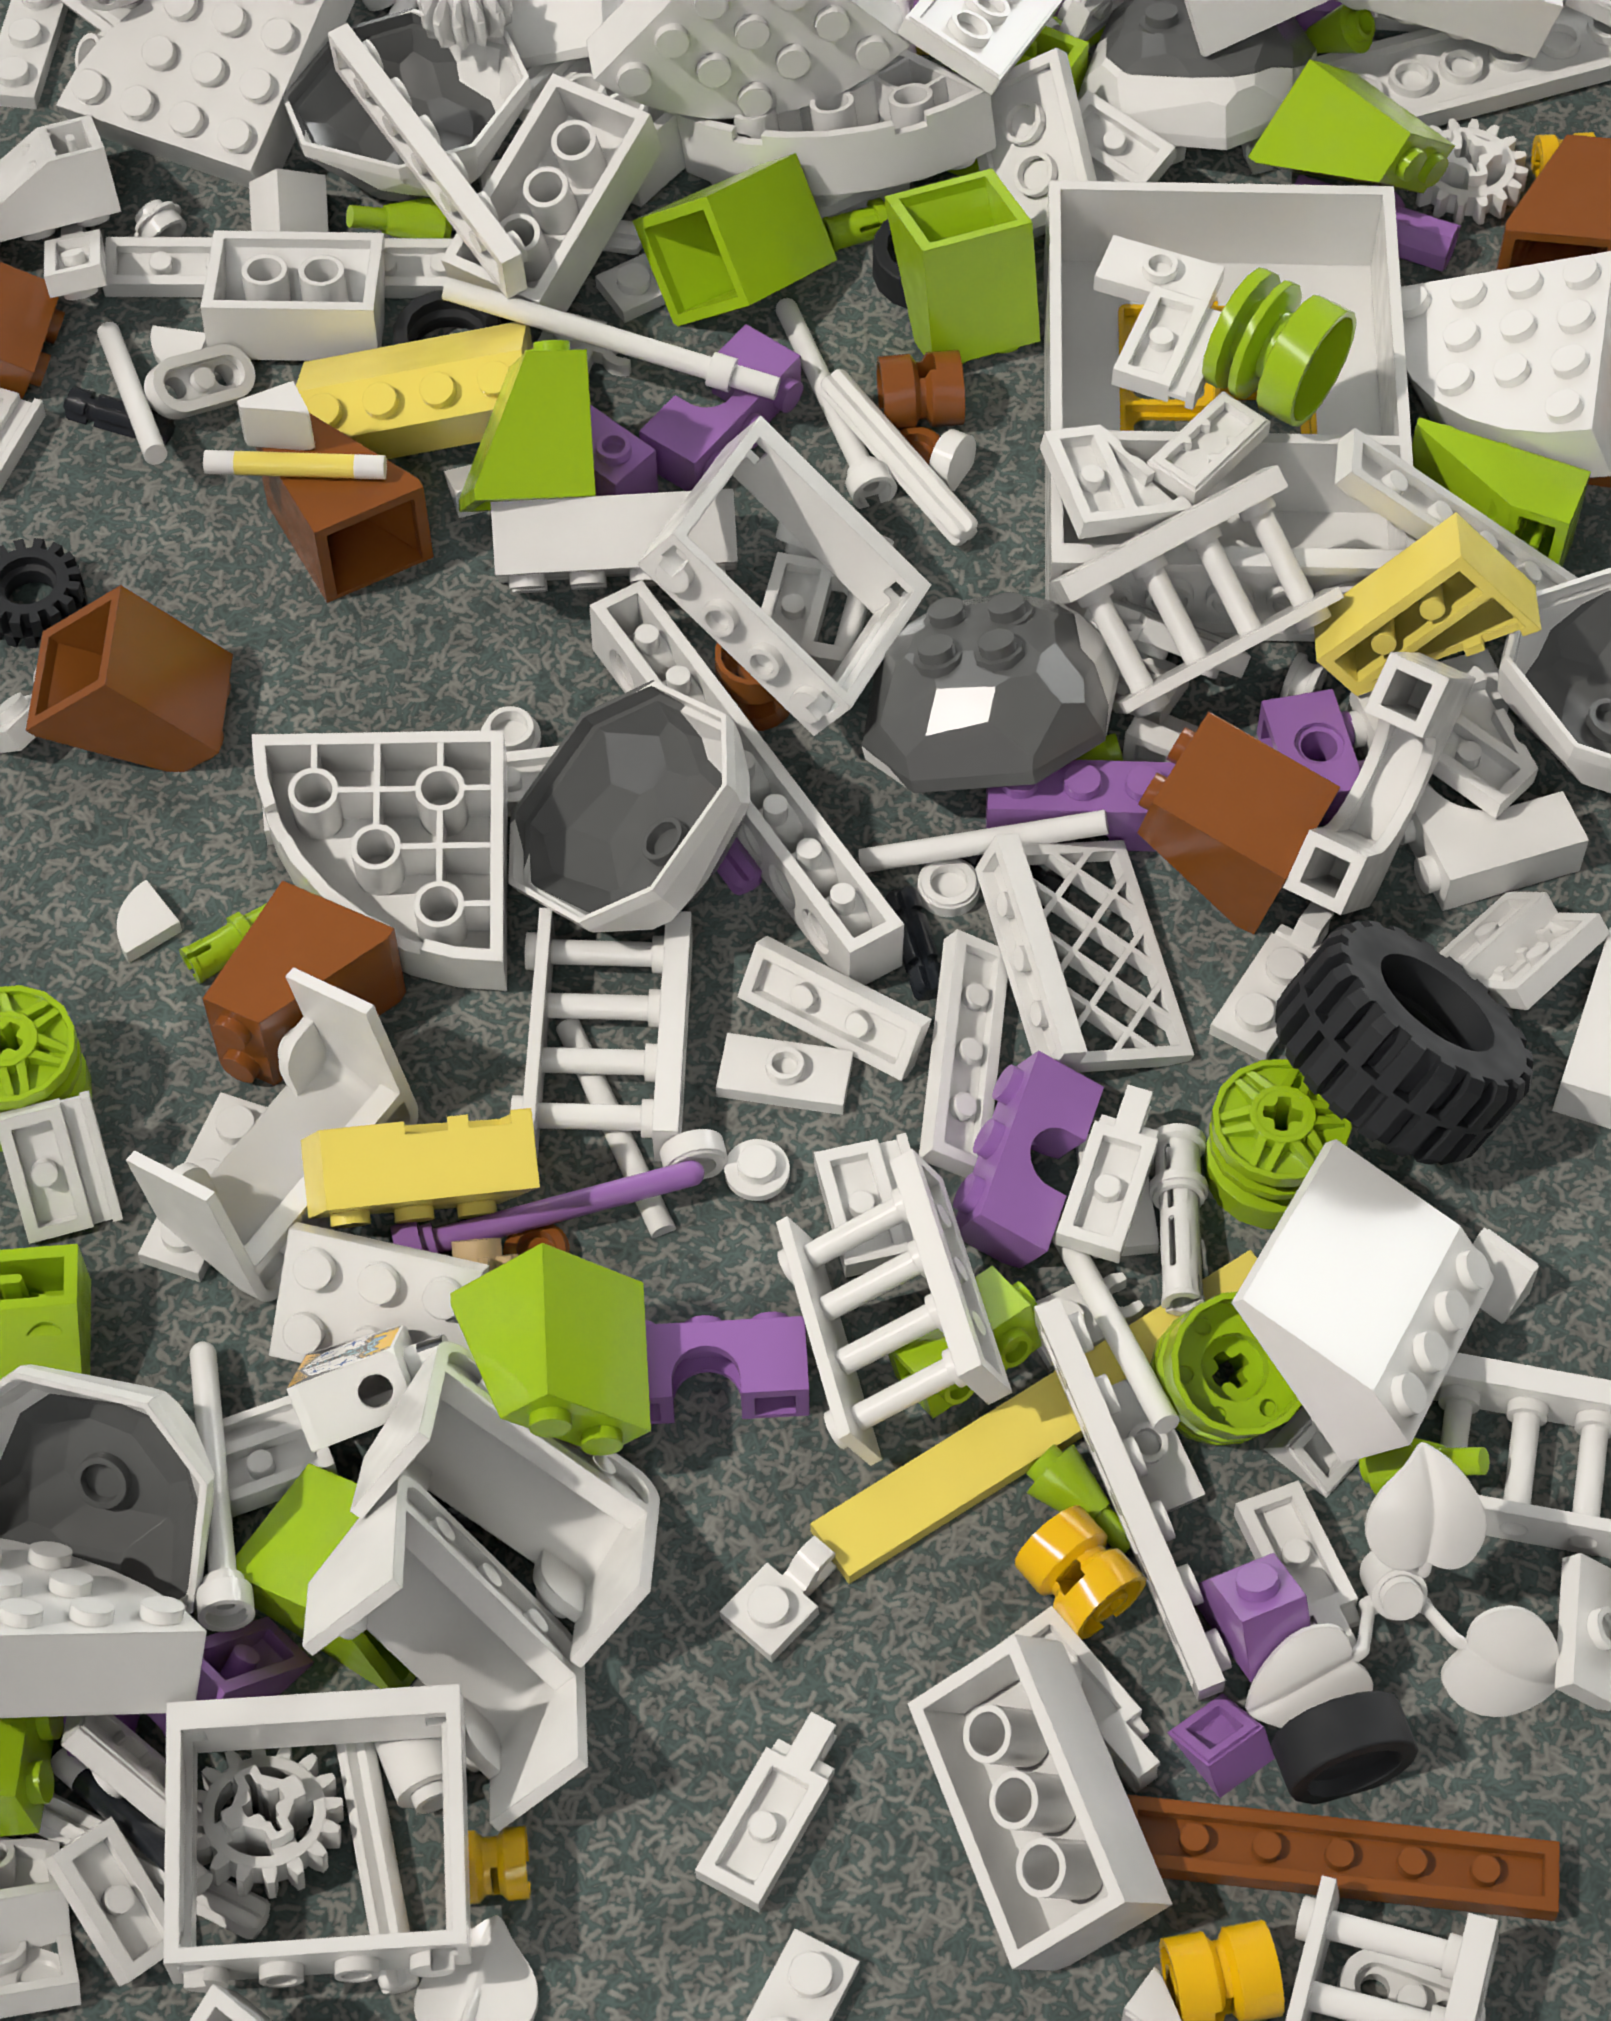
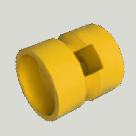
M1076 1505L1055 1515L1028 1539L1015 1558V1567L1039 1594L1043 1596L1055 1595L1053 1608L1080 1639L1083 1640L1093 1636L1104 1627L1100 1622L1106 1620L1111 1615L1117 1617L1127 1610L1141 1594L1146 1585L1147 1578L1122 1550L1118 1548L1107 1550L1105 1548L1108 1538L1106 1532L1083 1507Z
M1260 1919L1223 1926L1217 1940H1210L1202 1931L1160 1939L1159 1949L1163 1980L1182 2021H1224L1225 2015L1233 2014L1238 2021H1260L1283 2016L1284 1991L1275 1945L1264 1920Z

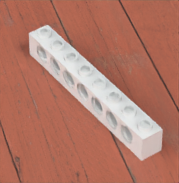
M640 580L590 604L592 649L625 693L654 680L727 714L734 721L741 736L750 776V805L736 837L760 867L761 877L828 967L863 985H867L901 967L904 938L903 922L645 583Z

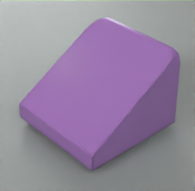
M1223 1693L1167 1732L1219 1798L1275 1759L1264 1726Z

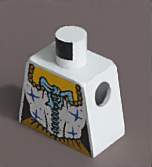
M398 1325L306 1354L287 1387V1392L311 1452L384 1425L422 1364L440 1343L449 1342L447 1337L441 1334L413 1344L407 1328L404 1325Z

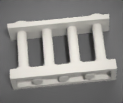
M1278 465L1262 468L1049 582L1059 604L1072 603L1077 600L1081 609L1088 607L1125 679L1130 692L1114 700L1113 709L1115 713L1128 714L1134 711L1137 719L1163 708L1170 703L1167 692L1294 624L1298 632L1318 625L1332 616L1328 606L1344 598L1339 587L1323 588L1313 593L1272 511V508L1277 506L1272 496L1289 487ZM1237 514L1240 515L1243 522L1250 521L1291 603V606L1261 622L1218 539L1223 534L1218 524ZM1184 542L1189 551L1196 549L1238 632L1237 635L1207 651L1164 568L1169 563L1164 553ZM1130 571L1135 580L1142 578L1184 661L1183 664L1153 680L1110 597L1115 592L1110 582Z
M539 908L537 932H527L525 939V969L534 970L524 1094L523 1096L513 1095L511 1100V1110L532 1109L537 1158L540 1129L641 1131V1138H653L654 1161H661L659 1152L662 1145L670 1138L682 1133L693 952L691 912L680 911L671 922L665 924L664 936H653L652 942L555 939L552 910L549 908ZM553 965L652 967V973L662 974L661 989H649V995L551 993ZM549 1018L648 1021V1027H659L658 1043H646L645 1050L547 1047ZM545 1073L644 1075L645 1082H655L654 1099H642L641 1105L542 1103Z
M913 1149L889 1161L897 1184V1188L891 1191V1199L813 1240L788 1216L776 1222L783 1249L778 1251V1260L784 1274L795 1287L830 1409L824 1413L826 1427L834 1442L841 1449L849 1447L870 1466L882 1460L873 1426L953 1384L960 1388L967 1385L988 1405L1012 1393L943 1178ZM904 1221L910 1226L914 1240L908 1242V1251L832 1291L825 1267L826 1263ZM919 1275L927 1279L931 1293L925 1296L924 1305L848 1344L841 1316ZM937 1328L944 1333L948 1348L942 1351L941 1360L864 1399L857 1370Z
M1457 1353L1433 1401H1438L1439 1406L1444 1410L1440 1444L1446 1448L1468 1447L1471 1416L1478 1412L1479 1409L1504 1413L1507 1419L1512 1422L1503 1499L1478 1495L1486 1514V1536L1611 1559V1519L1600 1517L1608 1439L1611 1438V1380ZM1547 1421L1575 1426V1431L1581 1435L1572 1512L1531 1505L1540 1426L1545 1425Z
M1322 1875L1317 1897L1304 1896L1298 1915L1295 1939L1304 1941L1305 1945L1285 2021H1310L1312 2012L1346 2021L1481 2020L1499 1942L1498 1920L1468 1913L1463 1936L1450 1933L1447 1940L1338 1912L1340 1897L1337 1879ZM1334 1941L1442 1969L1441 1977L1453 1980L1447 2006L1442 2007L1434 2004L1432 2010L1427 2011L1321 1983L1320 1978L1329 1942Z

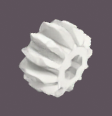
M417 0L422 26L426 29L428 38L438 39L442 48L459 44L462 51H465L469 45L476 43L485 47L488 38L503 37L504 27L512 22V0Z

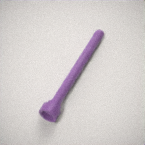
M688 1160L433 1228L431 1222L423 1225H418L416 1221L390 1226L393 1244L442 1254L452 1251L451 1241L502 1238L693 1187L702 1182L705 1172L699 1162Z

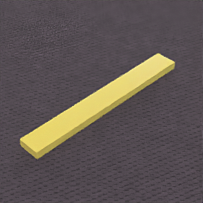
M1251 1250L1202 1279L1205 1301L1220 1293L1239 1291L1257 1260V1257ZM1161 1305L1129 1325L1149 1364L1151 1363L1157 1340L1171 1323L1180 1317L1167 1313L1166 1308H1162ZM1106 1340L1094 1346V1350L1085 1353L1094 1377L1106 1374L1111 1385L1126 1379ZM1056 1371L810 1523L811 1533L835 1552L832 1562L837 1566V1569L848 1584H851L1027 1473L1031 1466L1052 1445L1055 1444L1062 1451L1084 1437Z

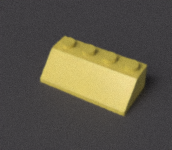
M512 322L303 362L296 387L309 413L378 455H386V459L478 443L483 438L509 367L524 354V351L533 349L530 326Z

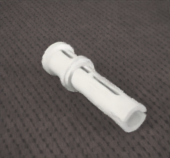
M1172 1123L1154 1129L1159 1132L1157 1150L1154 1157L1155 1176L1149 1184V1196L1154 1205L1160 1210L1161 1306L1166 1308V1312L1169 1314L1182 1316L1195 1306L1205 1302L1202 1282V1244L1199 1208L1204 1204L1208 1196V1182L1201 1175L1200 1157L1205 1153L1206 1137L1203 1131L1195 1126L1184 1123Z

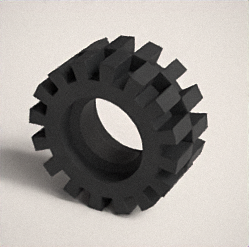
M34 538L33 546L26 548L24 539L13 541L16 549L14 551L8 552L4 545L0 546V639L4 636L7 645L17 648L20 638H22L27 649L37 648V638H42L43 631L87 605V595L79 565H77L76 559L70 551L64 554L62 545L53 542L47 550L45 540ZM41 582L53 589L48 596L35 603L16 604L9 601L10 595L15 589L28 583Z

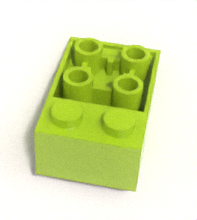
M1419 417L1412 442L1413 467L1563 567L1573 542L1591 471L1521 450L1507 443L1496 442L1461 431L1450 425L1439 424Z
M78 1244L0 1250V1379L19 1366L30 1364L90 1375L91 1279Z

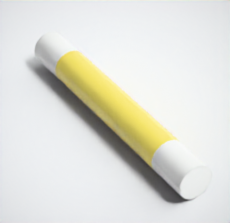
M205 450L203 470L205 474L385 480L387 459L386 455Z

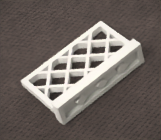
M1019 833L996 834L975 870L1032 1055L1039 1050L1078 1073L1162 1067L1191 1061L1194 1057V1052L1124 840L1022 845ZM1109 861L1116 880L1114 888L1112 890L1083 871L1081 868L1086 862ZM1044 864L1065 880L1056 893H1054L1033 878L1029 865ZM1071 883L1102 904L1093 918L1062 898V895ZM1107 908L1130 923L1134 935L1130 943L1098 923ZM1051 911L1082 932L1073 947L1050 932L1046 918ZM1087 937H1090L1119 957L1110 972L1078 951ZM1125 962L1147 976L1151 987V992L1147 998L1116 977V974ZM1068 965L1100 986L1090 1001L1067 986L1063 972ZM1105 991L1137 1012L1127 1027L1095 1006ZM1145 1017L1166 1032L1170 1046L1155 1047L1133 1032L1141 1018ZM1085 1020L1117 1041L1112 1050L1087 1051L1080 1028Z

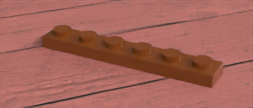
M1127 1795L1161 1878L1317 1895L1323 1875L1337 1879L1340 1898L1555 1921L1559 1913L1560 1841Z

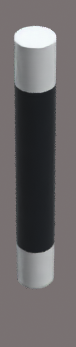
M62 1748L50 1762L53 1773L105 1820L112 1816L123 1836L164 1871L165 1832L124 1797L115 1798L105 1792L96 1782L92 1770L76 1757L67 1756V1749ZM197 1861L198 1897L208 1889L213 1875Z

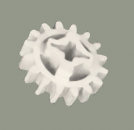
M1449 119L1447 130L1442 131L1433 124L1429 126L1454 144L1455 147L1447 158L1449 163L1442 178L1434 186L1427 188L1424 194L1417 193L1415 204L1418 207L1432 204L1435 206L1433 217L1440 218L1448 212L1453 214L1455 224L1460 225L1464 220V216H1472L1474 221L1481 225L1484 224L1486 213L1490 212L1493 216L1500 219L1505 215L1506 205L1512 207L1518 205L1520 194L1525 188L1528 168L1524 167L1527 157L1526 152L1514 151L1517 141L1514 136L1500 139L1497 137L1499 126L1494 124L1484 131L1479 129L1478 119H1471L1468 127H1460L1455 119Z
M292 1747L280 1748L276 1756H266L265 1749H252V1758L243 1761L235 1751L225 1752L227 1769L221 1773L214 1768L206 1766L202 1771L203 1785L206 1791L197 1790V1861L202 1866L211 1863L212 1883L217 1887L226 1882L231 1876L235 1877L238 1896L245 1898L251 1891L254 1883L264 1884V1889L269 1899L276 1898L278 1882L288 1879L297 1890L305 1888L304 1869L309 1866L316 1871L324 1873L328 1869V1855L325 1848H340L342 1843L341 1826L338 1823L344 1821L342 1798L334 1797L337 1794L335 1776L333 1773L318 1776V1759L312 1753L304 1757L299 1763L294 1762ZM233 1796L232 1806L222 1810L227 1801ZM252 1806L256 1808L258 1814L253 1815ZM221 1812V1821L217 1822L219 1814ZM313 1816L307 1833L297 1842L295 1839L297 1831L307 1826L308 1818ZM277 1822L278 1831L274 1829L271 1823Z

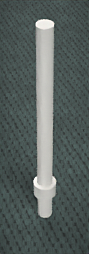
M448 277L444 284L443 300L706 379V386L729 392L732 387L775 400L779 389L780 377L738 365V358L718 352H715L711 357L514 296L507 299L503 293Z

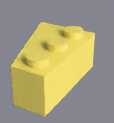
M1455 512L1344 593L1343 599L1328 606L1332 616L1314 626L1316 661L1356 696L1373 691L1390 652H1420L1438 660L1464 650L1468 657L1484 651L1485 642L1518 630H1520L1523 637L1542 630L1536 586Z
M531 1108L510 1110L509 1115L500 1119L469 1121L467 1114L448 1116L447 1122L405 1125L404 1121L318 1130L301 1139L308 1219L330 1217L331 1228H351L371 1224L370 1214L394 1213L395 1223L397 1224L415 1221L424 1222L435 1219V1209L457 1208L459 1219H471L497 1212L496 1204L540 1188Z

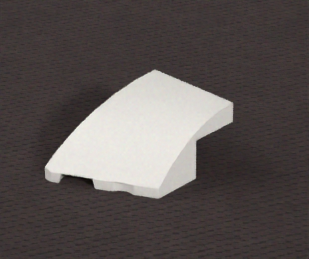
M0 1837V2019L81 2005L80 1983L70 1929L69 1904L43 1862L44 1859L60 1849L58 1841L30 1837L19 1839ZM57 1942L58 1954L39 1947Z

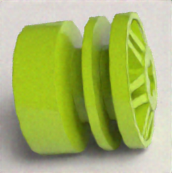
M1258 267L1246 276L1222 310L1204 354L1202 375L1205 382L1216 388L1225 389L1228 387L1230 395L1238 399H1246L1257 391L1256 401L1261 411L1291 426L1300 427L1313 416L1324 402L1345 364L1355 335L1357 323L1355 312L1320 295H1312L1301 304L1302 292L1300 285L1286 280L1281 283L1278 274L1266 268Z
M22 985L0 987V1113L60 1098V1100L79 1096L80 1092L88 1090L92 1100V1078L81 1052V1045L77 1038L74 1024L64 1005L45 991ZM0 1142V1151L3 1152Z
M1288 1059L1260 1060L1240 1068L1220 1087L1212 1108L1209 1137L1204 1154L1205 1178L1217 1204L1238 1221L1262 1229L1276 1228L1324 1144L1337 1139L1348 1147L1352 1130L1350 1121L1346 1118L1341 1120L1328 1108L1329 1104L1319 1094L1314 1095L1303 1082V1074L1299 1069H1294Z
M1237 1292L1220 1293L1175 1319L1157 1340L1150 1363L1180 1419L1175 1429L1186 1438L1212 1446L1242 1444L1289 1421L1302 1405L1232 1304ZM1228 1361L1232 1364L1235 1371L1228 1378L1229 1382L1219 1386L1215 1383L1212 1375L1217 1372L1218 1365Z

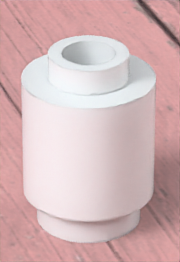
M441 1737L374 1742L399 1807L406 1809L415 1808L419 1814L431 1813L443 1808Z

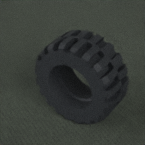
M1357 921L1337 927L1324 940L1277 1000L1275 1023H1277L1276 1034L1279 1043L1286 1046V1058L1294 1069H1299L1303 1074V1082L1314 1095L1319 1094L1329 1104L1328 1108L1341 1120L1346 1118L1358 1128V1133L1372 1142L1378 1140L1385 1144L1388 1151L1401 1157L1411 1155L1416 1162L1428 1165L1434 1163L1447 1165L1472 1157L1530 1090L1533 1076V1058L1531 1051L1526 1049L1527 1040L1521 1029L1514 1027L1511 1022L1512 1016L1502 1004H1497L1489 995V989L1478 979L1474 980L1462 970V965L1450 956L1444 957L1435 951L1433 945L1423 939L1418 938L1415 940L1409 937L1405 930L1394 926L1383 928L1380 922L1365 921L1362 923Z

